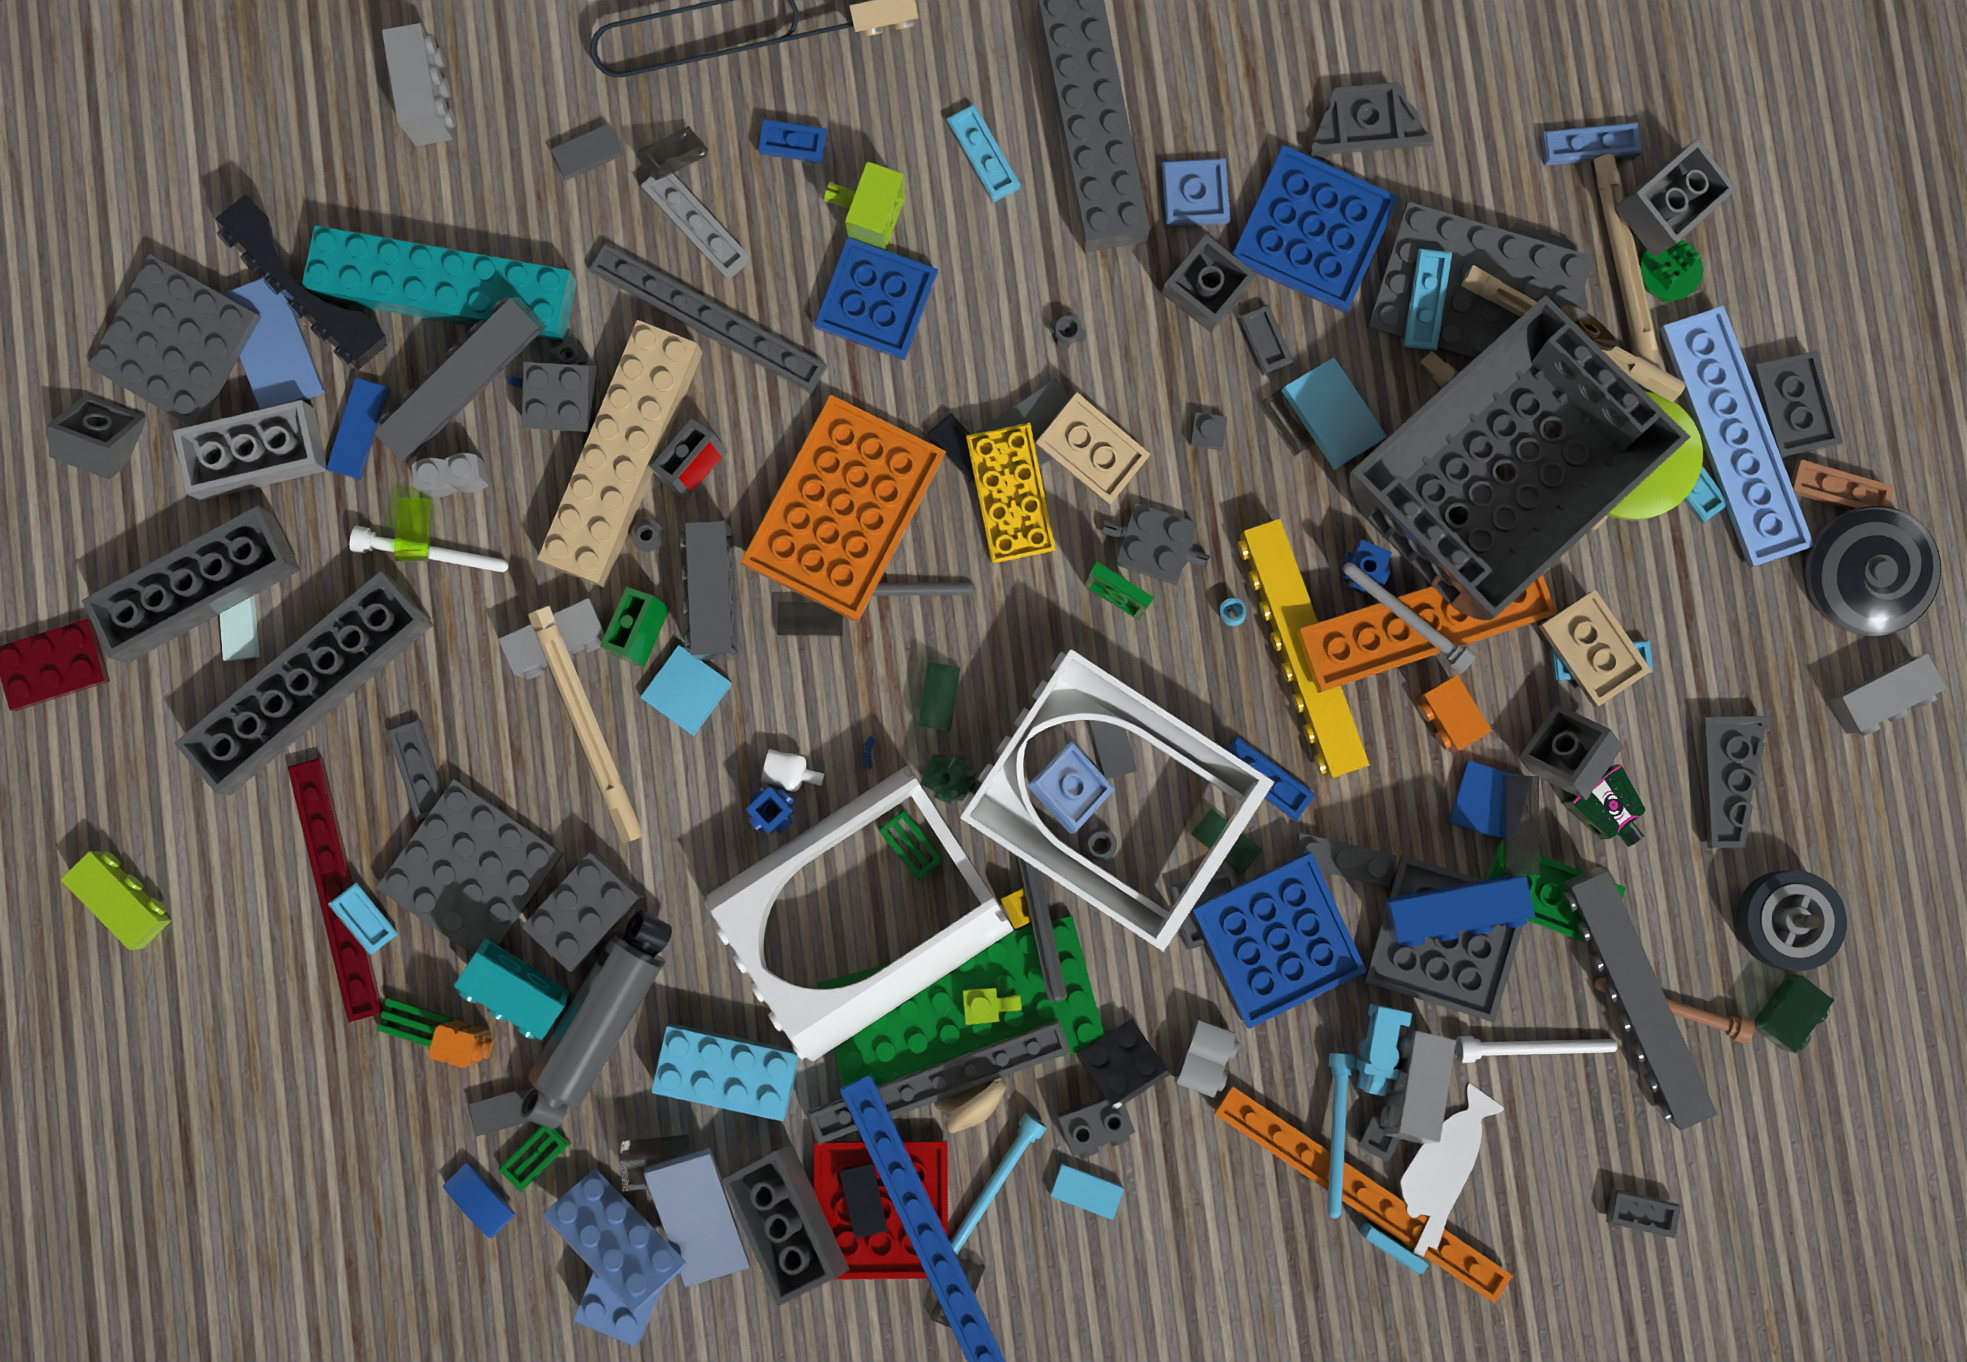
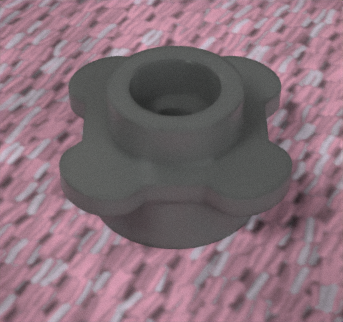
M1069 312L1058 321L1054 320L1049 324V331L1055 335L1058 340L1057 346L1062 350H1066L1070 347V344L1076 341L1082 342L1086 338V331L1081 328L1078 316L1075 313ZM1066 328L1070 329L1071 332L1069 334L1065 333L1064 330Z
M567 336L561 345L550 349L549 357L551 360L557 361L558 364L582 365V363L588 360V353L578 347L577 340L574 337ZM571 353L572 356L570 358H567L566 354Z

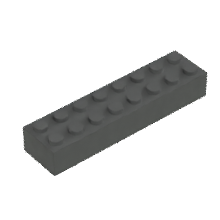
M1038 0L1037 16L1084 253L1147 242L1150 227L1104 0Z
M380 571L174 744L216 794L232 795L433 626V623L393 576Z

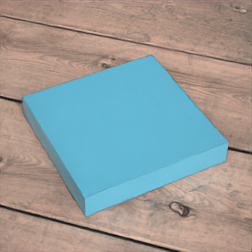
M678 645L640 698L688 733L695 736L732 683L701 660L691 656L690 652Z

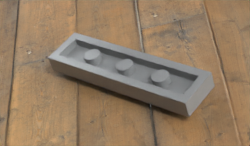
M665 165L641 185L643 191L727 281L751 261L750 256Z

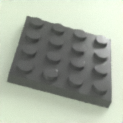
M149 254L88 367L190 426L203 424L261 316L158 257Z
M453 779L376 889L474 955L485 938L500 946L564 853L457 779Z
M1401 855L1389 898L1481 881L1482 879ZM1384 911L1364 982L1495 1023L1523 926L1506 928V926L1496 924L1492 925L1493 931L1473 935L1472 932L1464 930L1459 931V937L1455 939L1438 941V939H1434L1432 936L1424 938L1425 944L1404 947V945H1400V943L1390 938Z

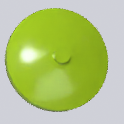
M1646 392L1690 438L1607 514L1608 516L1636 521L1662 515L1679 505L1692 491L1699 478L1703 463V447L1695 423L1678 404L1670 402L1656 393Z

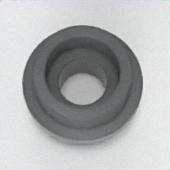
M645 519L634 525L631 531V539L639 550L652 552L662 545L664 531L656 521ZM645 530L652 531L653 536L650 540L645 541L642 539V533Z
M1096 828L1087 834L1084 848L1092 859L1104 861L1111 858L1116 852L1117 840L1115 835L1108 829ZM1098 838H1103L1107 844L1106 848L1102 851L1097 850L1094 846V842Z

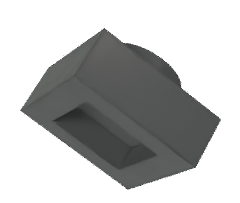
M1195 412L1190 446L1222 451L1227 417Z
M1370 1116L1356 1146L1385 1162H1389L1400 1138L1383 1135L1385 1127L1381 1126L1380 1119Z

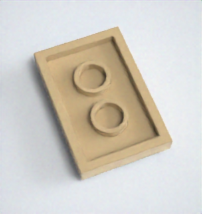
M1077 392L1072 395L1034 443L1108 505H1111L1151 455Z
M1596 589L1538 626L1594 708L1600 706L1652 671Z

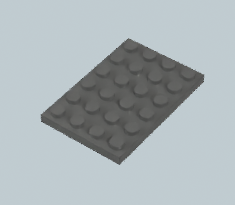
M1408 201L1403 211L1367 328L1404 338L1418 249L1452 252L1437 349L1475 359L1521 317L1461 286L1466 273L1473 265L1537 302L1547 295L1560 309L1564 305H1572L1578 308L1594 256Z

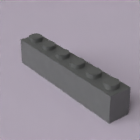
M504 297L492 308L494 314L486 322L481 320L476 323L469 331L471 337L464 344L459 342L454 345L446 354L449 359L441 367L439 365L432 367L424 375L423 378L426 381L418 389L413 387L401 398L403 404L396 411L391 409L380 418L378 422L381 426L374 433L401 462L413 459L547 327L520 297H510L509 299Z

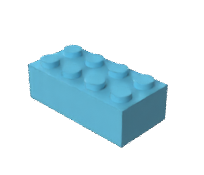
M672 1023L666 1027L652 1093L784 1121L787 1117L800 1058L794 1049Z

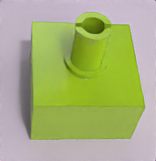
M867 161L856 191L830 182L828 184L829 190L825 192L824 202L849 209L845 220L849 238L887 250L906 198L905 178L903 173Z

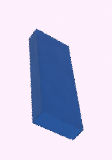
M355 378L326 470L361 480L374 440V432L377 430L378 421L380 420L389 392L388 387Z
M1237 736L1227 747L1226 751L1274 781L1264 799L1291 819L1297 821L1316 794Z

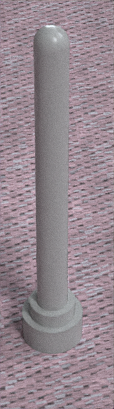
M1348 562L1343 566V572L1443 652L1447 656L1446 660L1450 662L1449 667L1459 675L1475 660L1477 656L1475 652L1467 646L1462 647L1459 644L1455 646L1355 564Z

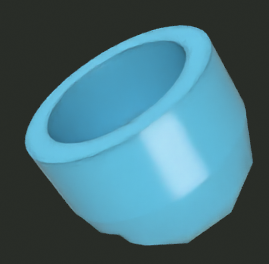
M1229 598L1221 604L1220 617L1226 625L1234 627L1240 625L1245 620L1246 606L1240 599ZM1232 608L1236 618L1231 617L1228 609Z

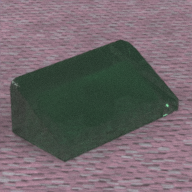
M928 661L918 727L951 732L960 667Z

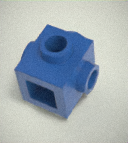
M1361 540L1355 545L1352 553L1349 551L1346 553L1340 569L1343 570V566L1351 562L1383 587L1390 574L1391 569L1386 566L1392 552ZM1345 573L1343 574L1341 580L1349 583L1348 588L1366 594L1367 591Z
M762 787L748 800L751 803L745 809L751 815L748 821L759 833L765 830L768 834H773L775 831L781 834L794 822L791 816L796 811L791 805L795 801L783 788L776 791L773 787H769L766 790ZM770 805L778 807L779 813L777 816L770 817L767 814V809Z

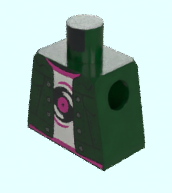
M1620 764L1610 765L1586 801L1572 794L1562 802L1567 810L1600 839H1611L1618 834L1624 843L1630 847L1644 837V834L1633 821L1645 813L1646 810Z

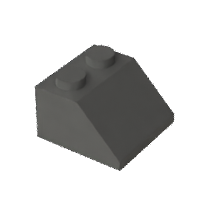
M85 394L47 425L49 457L110 480L129 463L146 422V416Z

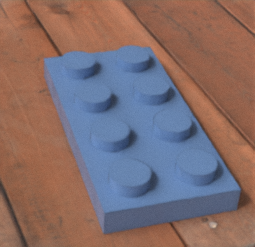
M596 1168L543 1213V1218L634 1314L686 1267V1261Z

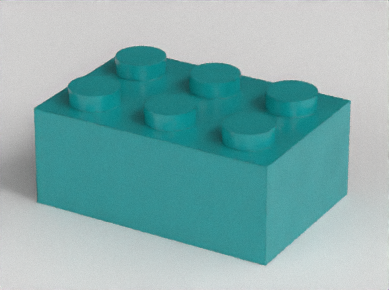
M486 938L454 985L459 990L458 994L471 1003L478 1001L488 1008V1013L494 1018L501 1021L507 1019L517 1025L516 1029L525 1037L530 1039L536 1037L541 1041L564 1008L570 992L569 989Z

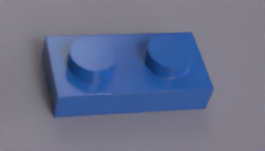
M763 119L758 151L760 155L822 163L827 130L826 128Z

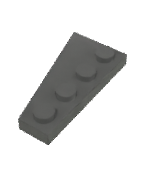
M1770 716L1700 718L1707 848H1745L1753 808L1751 800L1753 790L1757 788L1759 776L1756 774L1759 759L1763 756L1765 746L1763 738L1765 728L1769 725Z

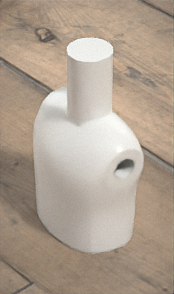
M769 749L761 782L796 792L803 782L821 786L824 773L806 769V759L802 755Z

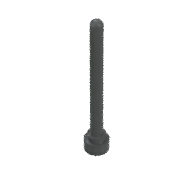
M971 582L879 583L872 596L971 595L975 592V585Z

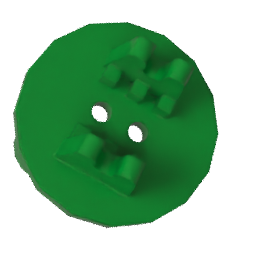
M1680 240L1676 245L1655 257L1646 249L1639 262L1644 288L1663 303H1672L1673 301L1684 299L1692 294L1702 281L1704 271L1702 259L1696 249L1684 240Z

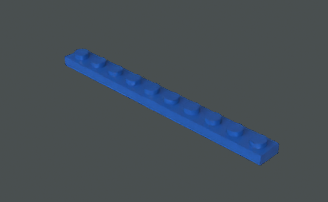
M872 1074L841 1087L840 1092L967 1362H1007Z

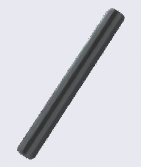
M1017 856L1047 999L1049 1002H1058L1067 998V992L1041 871Z

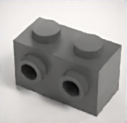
M1104 1096L1057 1114L1072 1156L1079 1154L1080 1158H1086L1098 1153V1147L1107 1143H1111V1146L1123 1144L1130 1140L1129 1135L1136 1133L1125 1104L1113 1111Z

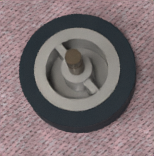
M1774 871L1755 879L1745 889L1737 906L1736 925L1743 945L1760 962L1778 969L1806 971L1824 965L1839 951L1846 935L1847 915L1837 891L1821 877L1804 871Z

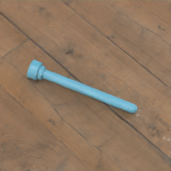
M1329 1053L1328 1067L1332 1068L1331 1074L1335 1075L1327 1209L1328 1215L1331 1218H1338L1341 1215L1348 1076L1352 1075V1069H1355L1356 1062L1355 1055Z
M1025 1112L1018 1123L1020 1126L1017 1131L1019 1133L1018 1137L951 1238L950 1242L956 1255L1030 1142L1034 1143L1036 1138L1040 1139L1046 1131L1047 1126L1033 1115Z

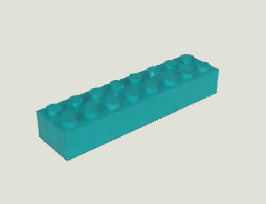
M316 225L313 230L302 287L324 301L472 327L481 320L486 322L494 314L492 308L502 298L520 297L547 326L536 338L562 343L567 335L577 281L570 270Z

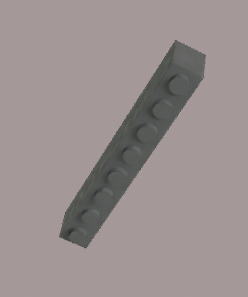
M1599 866L1563 882L1567 892L1563 893L1566 904L1571 911L1576 910L1581 921L1576 924L1583 940L1585 942L1589 941L1594 952L1590 954L1591 960L1597 971H1603L1607 983L1603 984L1609 999L1612 1002H1617L1621 1013L1617 1014V1018L1626 1033L1630 1031L1634 1043L1630 1044L1632 1052L1638 1062H1643L1648 1073L1644 1074L1645 1081L1653 1093L1657 1092L1661 1103L1657 1104L1662 1118L1666 1123L1671 1122L1679 1130H1683L1718 1115L1609 870Z

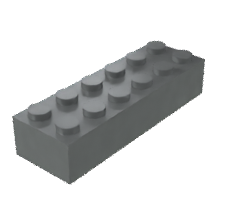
M256 506L86 597L82 602L108 658L130 663L299 572L301 569L274 514Z

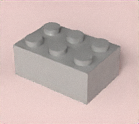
M421 23L383 29L382 34L398 124L415 146L453 140L452 128L456 127V121L452 109L448 108L446 98L451 97L446 77L443 78L441 67H445V58L441 47H436L433 35L427 34Z
M1418 1031L1399 1036L1396 1045L1399 1052V1061L1394 1067L1399 1070L1397 1080L1389 1078L1387 1093H1390L1388 1107L1384 1106L1380 1120L1381 1126L1385 1127L1383 1135L1421 1144L1440 1142L1456 1040Z

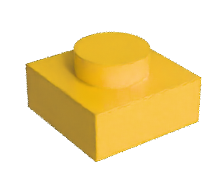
M1024 888L1001 899L1014 929L1031 922Z

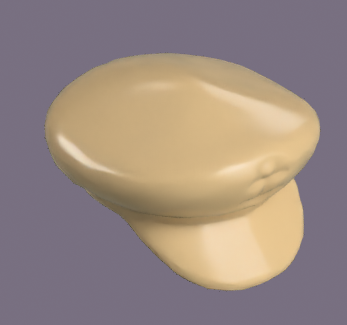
M1002 1080L999 1082L991 1081L934 1102L935 1107L947 1116L945 1122L946 1130L949 1133H956L987 1120L999 1104L1006 1090V1084Z

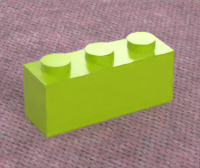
M89 851L60 880L128 950L143 949L172 921L165 914V906L157 899L149 898L142 891L144 888L143 884L133 875H127L119 867L121 865L119 859L108 851Z

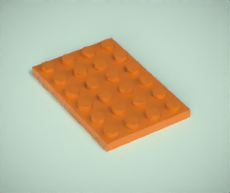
M830 394L744 554L741 565L858 623L941 465L946 451Z

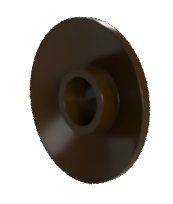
M1564 305L1561 308L1602 350L1611 351L1615 348L1616 340L1613 335L1592 315L1572 305Z

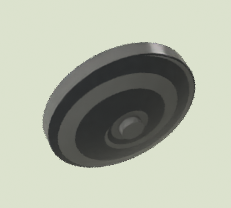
M1860 507L1840 514L1818 533L1813 541L1814 546L1810 548L1805 572L1806 583L1815 607L1831 624L1853 634L1880 636L1903 630L1916 622L1928 610L1940 585L1941 559L1934 538L1928 529L1915 517L1892 507Z

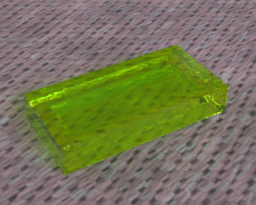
M398 498L394 544L395 561H429L433 506L431 498Z

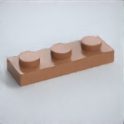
M1802 459L1796 461L1791 478V485L1796 495L1848 510L1868 506L1890 507L1895 488L1892 485Z

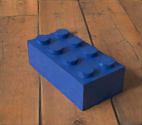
M1516 874L1382 899L1390 938L1400 943V945H1404V947L1425 944L1424 938L1432 936L1434 939H1438V941L1455 939L1459 937L1458 932L1464 930L1472 932L1473 935L1493 931L1492 925L1496 924L1506 926V928L1527 925L1526 919L1535 917L1527 877Z

